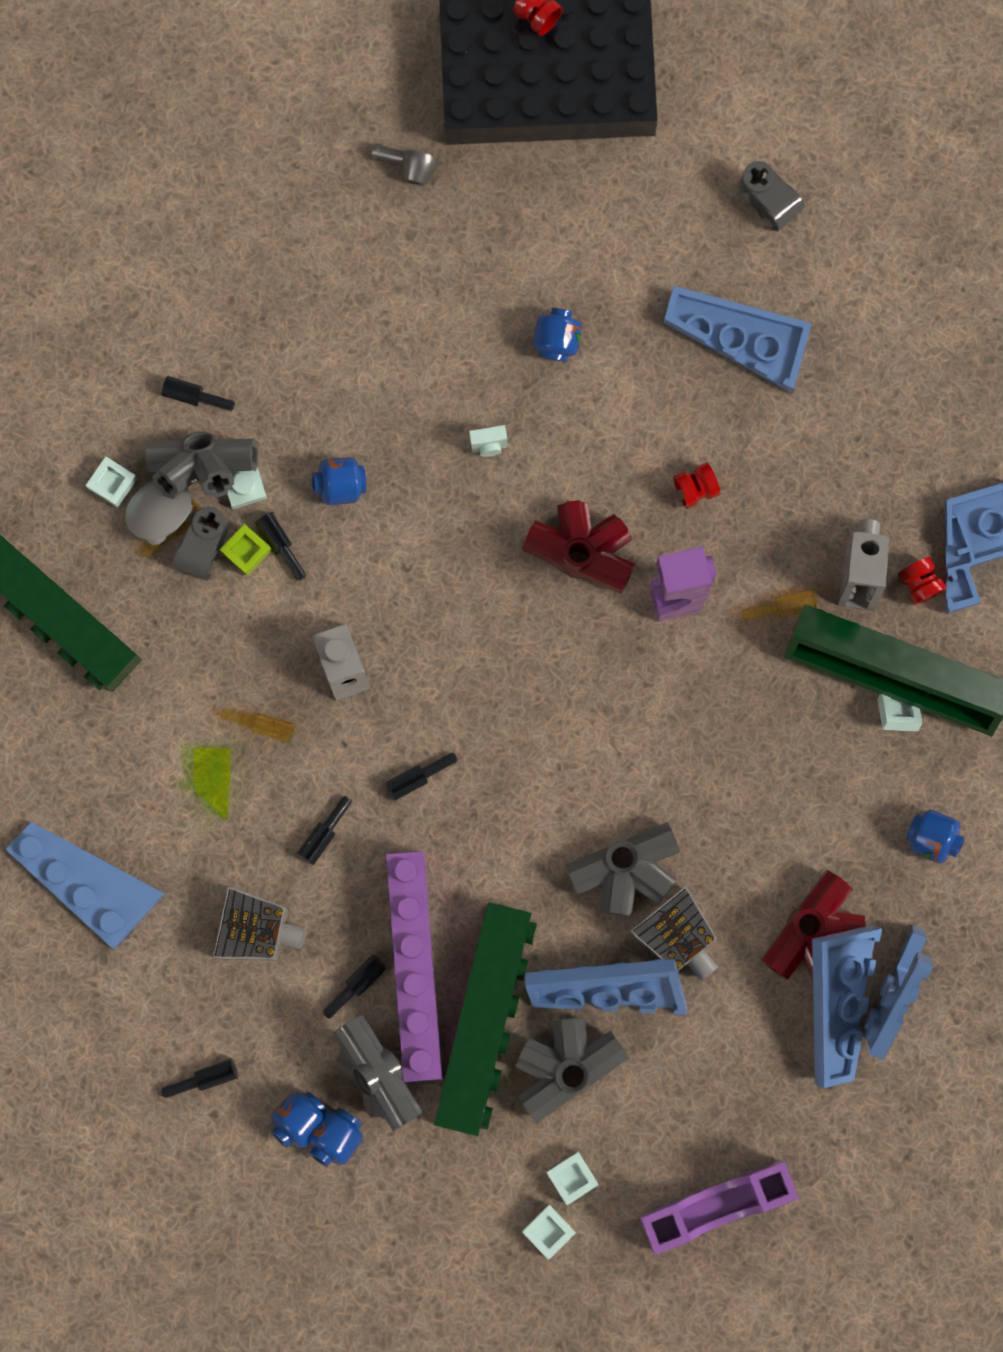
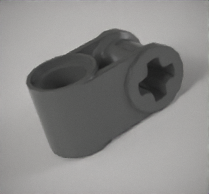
M756 161L750 163L745 168L739 184L741 195L758 212L762 219L765 217L773 225L771 229L778 232L804 209L805 205L802 198L767 163ZM751 179L753 181L761 179L763 181V184L756 183L755 185L751 184Z
M203 507L195 513L186 536L177 549L173 567L206 581L210 579L212 574L209 573L213 561H218L220 549L229 530L228 522L221 511L214 507ZM213 518H215V522L219 527L217 530L210 529L207 533L203 523H211Z

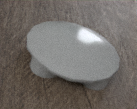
M154 480L142 486L133 495L126 508L125 522L129 531L136 537L147 540L151 545L162 543L167 535L176 531L182 523L191 520L195 514V508L191 503L192 496L188 488L172 499L163 495L162 491L155 485Z

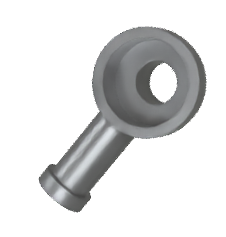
M375 143L372 150V160H382L403 165V180L419 186L427 184L434 174L439 161L436 157L420 151L409 149L402 151L385 147L381 143Z

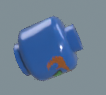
M551 308L550 314H542L537 318L532 345L535 350L540 352V358L567 362L568 357L575 356L578 352L582 324L572 318V311Z
M352 457L324 459L319 464L318 472H312L313 493L320 494L323 503L326 505L356 503L360 495L366 492L365 469L363 465L358 466V463Z
M929 809L923 815L916 814L908 830L906 840L910 841V849L913 853L935 863L942 864L947 861L950 855L953 857L958 856L965 837L959 835L961 827L956 819Z
M308 1091L305 1094L293 1092L272 1111L271 1119L275 1128L271 1133L285 1148L290 1144L299 1149L305 1148L309 1145L311 1133L323 1120V1112L326 1111V1108Z
M339 1107L335 1111H324L323 1120L309 1137V1145L312 1148L309 1155L325 1167H328L331 1162L336 1165L346 1164L363 1140V1135L359 1130L362 1126L361 1123L353 1115Z

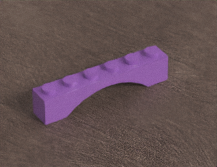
M424 851L386 854L403 1081L414 1082L443 1079Z

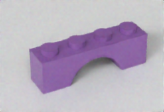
M703 546L658 556L656 568L659 578L651 580L649 586L658 622L700 612L704 602L707 601V595L710 594L713 579L716 578V569L712 556H705Z
M776 1160L641 1213L639 1218L650 1247L656 1255L690 1242L714 1228L750 1215L766 1212L799 1199L785 1161Z

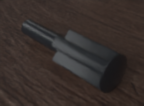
M167 376L164 380L161 395L194 406H198L199 402L225 410H234L235 402L233 400L203 392V388L200 385Z
M270 512L263 515L255 522V525L258 526L276 555L278 553L281 554L298 581L303 580L306 577V573L289 547L292 543L273 515L274 513Z
M450 753L422 769L420 765H417L385 782L386 788L390 796L396 801L427 784L428 777L453 765L458 759L454 753Z
M343 796L324 824L318 822L299 851L296 852L301 859L311 865H315L318 858L335 836L332 830L351 805L352 800Z
M371 954L345 981L348 986L323 1010V1014L327 1018H332L355 994L360 996L387 970L383 962Z
M230 1058L227 1061L195 1071L194 1077L162 1087L161 1093L164 1098H168L197 1087L200 1091L235 1079L238 1080L237 1067L233 1059Z

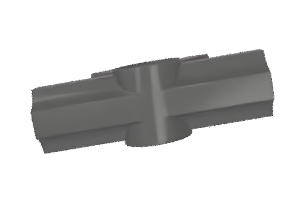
M196 432L190 434L184 440L148 441L145 447L147 471L155 473L153 475L155 485L162 491L164 496L172 499L196 480L205 494L213 495L215 498L227 495L230 487L234 485L231 471H256L259 464L257 441L253 439H215L208 432Z
M668 822L626 840L617 841L607 848L566 864L565 867L577 895L603 885L600 904L601 913L632 916L635 889L657 906L671 889L677 879L657 865L656 862L679 853L680 849ZM618 849H627L633 855V863L628 868L621 869L613 864L612 855Z
M362 1014L333 1032L341 1046L340 1055L336 1059L340 1071L355 1079L362 1091L364 1110L371 1118L380 1117L385 1119L392 1131H395L423 1113L402 1080L403 1071L398 1060L389 1049H383Z
M571 1018L552 1021L555 1050L528 1038L515 1068L540 1079V1081L518 1096L536 1124L577 1095L584 1093L592 1084L629 1059V1056L611 1031L588 1046L585 1018ZM571 1067H578L584 1073L583 1082L580 1086L574 1088L566 1086L563 1081L565 1071Z

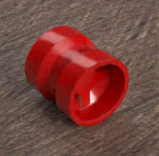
M517 0L513 7V13L521 20H528L531 23V29L540 36L546 34L556 24L563 11V8L554 0Z
M708 462L696 466L695 471L691 473L683 471L673 476L676 490L682 489L685 499L681 501L686 509L697 505L700 499L707 498L710 500L721 495L717 478Z
M930 557L923 558L898 573L902 584L908 585L911 591L910 598L914 606L920 605L947 590L943 580L935 575V565Z

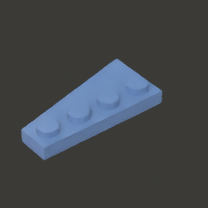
M673 286L664 318V324L782 389L790 393L793 392L812 323Z
M32 822L6 848L16 860L112 949H115L165 895V893Z
M874 925L812 939L815 1084L822 1088L851 1082L855 1079L863 1033L858 1030L860 1018L863 1013H867L869 997L865 996L868 975L874 976L876 960L872 959L874 942H880L882 928Z
M654 959L647 962L615 963L613 965L594 967L580 966L573 969L542 970L540 972L525 973V987L532 1007L581 1010L584 1004H593L601 1008L602 1011L617 1012L618 1006L639 1007V1013L655 1014V1008H673V1015H687L686 999L675 959Z

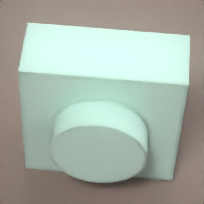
M505 425L469 431L472 453L480 452V456L490 457L500 454L502 452L501 448L508 447Z
M105 456L86 484V487L118 508L138 478L135 474Z
M258 467L256 471H231L234 485L228 490V497L232 509L267 499Z
M883 694L879 695L877 701L883 730L919 731L923 724L919 708L891 699V697Z
M579 1152L571 1155L546 1172L566 1205L599 1185Z
M550 1204L522 1230V1233L548 1260L576 1234L573 1228Z

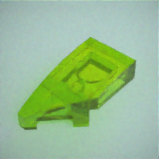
M195 747L193 785L197 788L195 791L213 806L221 818L228 819L230 814L232 747Z

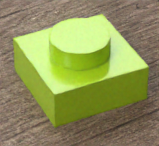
M244 524L224 544L220 551L248 577L271 553L272 549Z

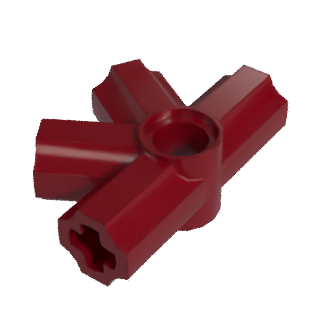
M575 500L567 501L557 506L559 530L535 520L526 536L522 551L562 568L570 577L586 578L617 593H623L635 563L613 554L632 541L628 528L621 518L612 514L591 528L589 503ZM573 552H582L588 559L585 562L577 563L571 560L569 555Z
M825 870L798 909L790 913L787 924L760 960L775 973L788 980L804 959L813 980L812 939L866 927L865 915L837 912L853 891V888L839 876L829 870ZM806 914L811 915L815 922L813 931L808 935H804L799 929V921Z

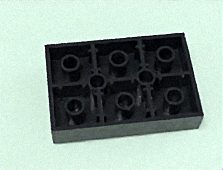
M439 0L446 145L649 137L656 135L658 117L651 0H554L563 8V11L556 24L542 36L531 29V23L528 20H521L513 13V7L517 0Z

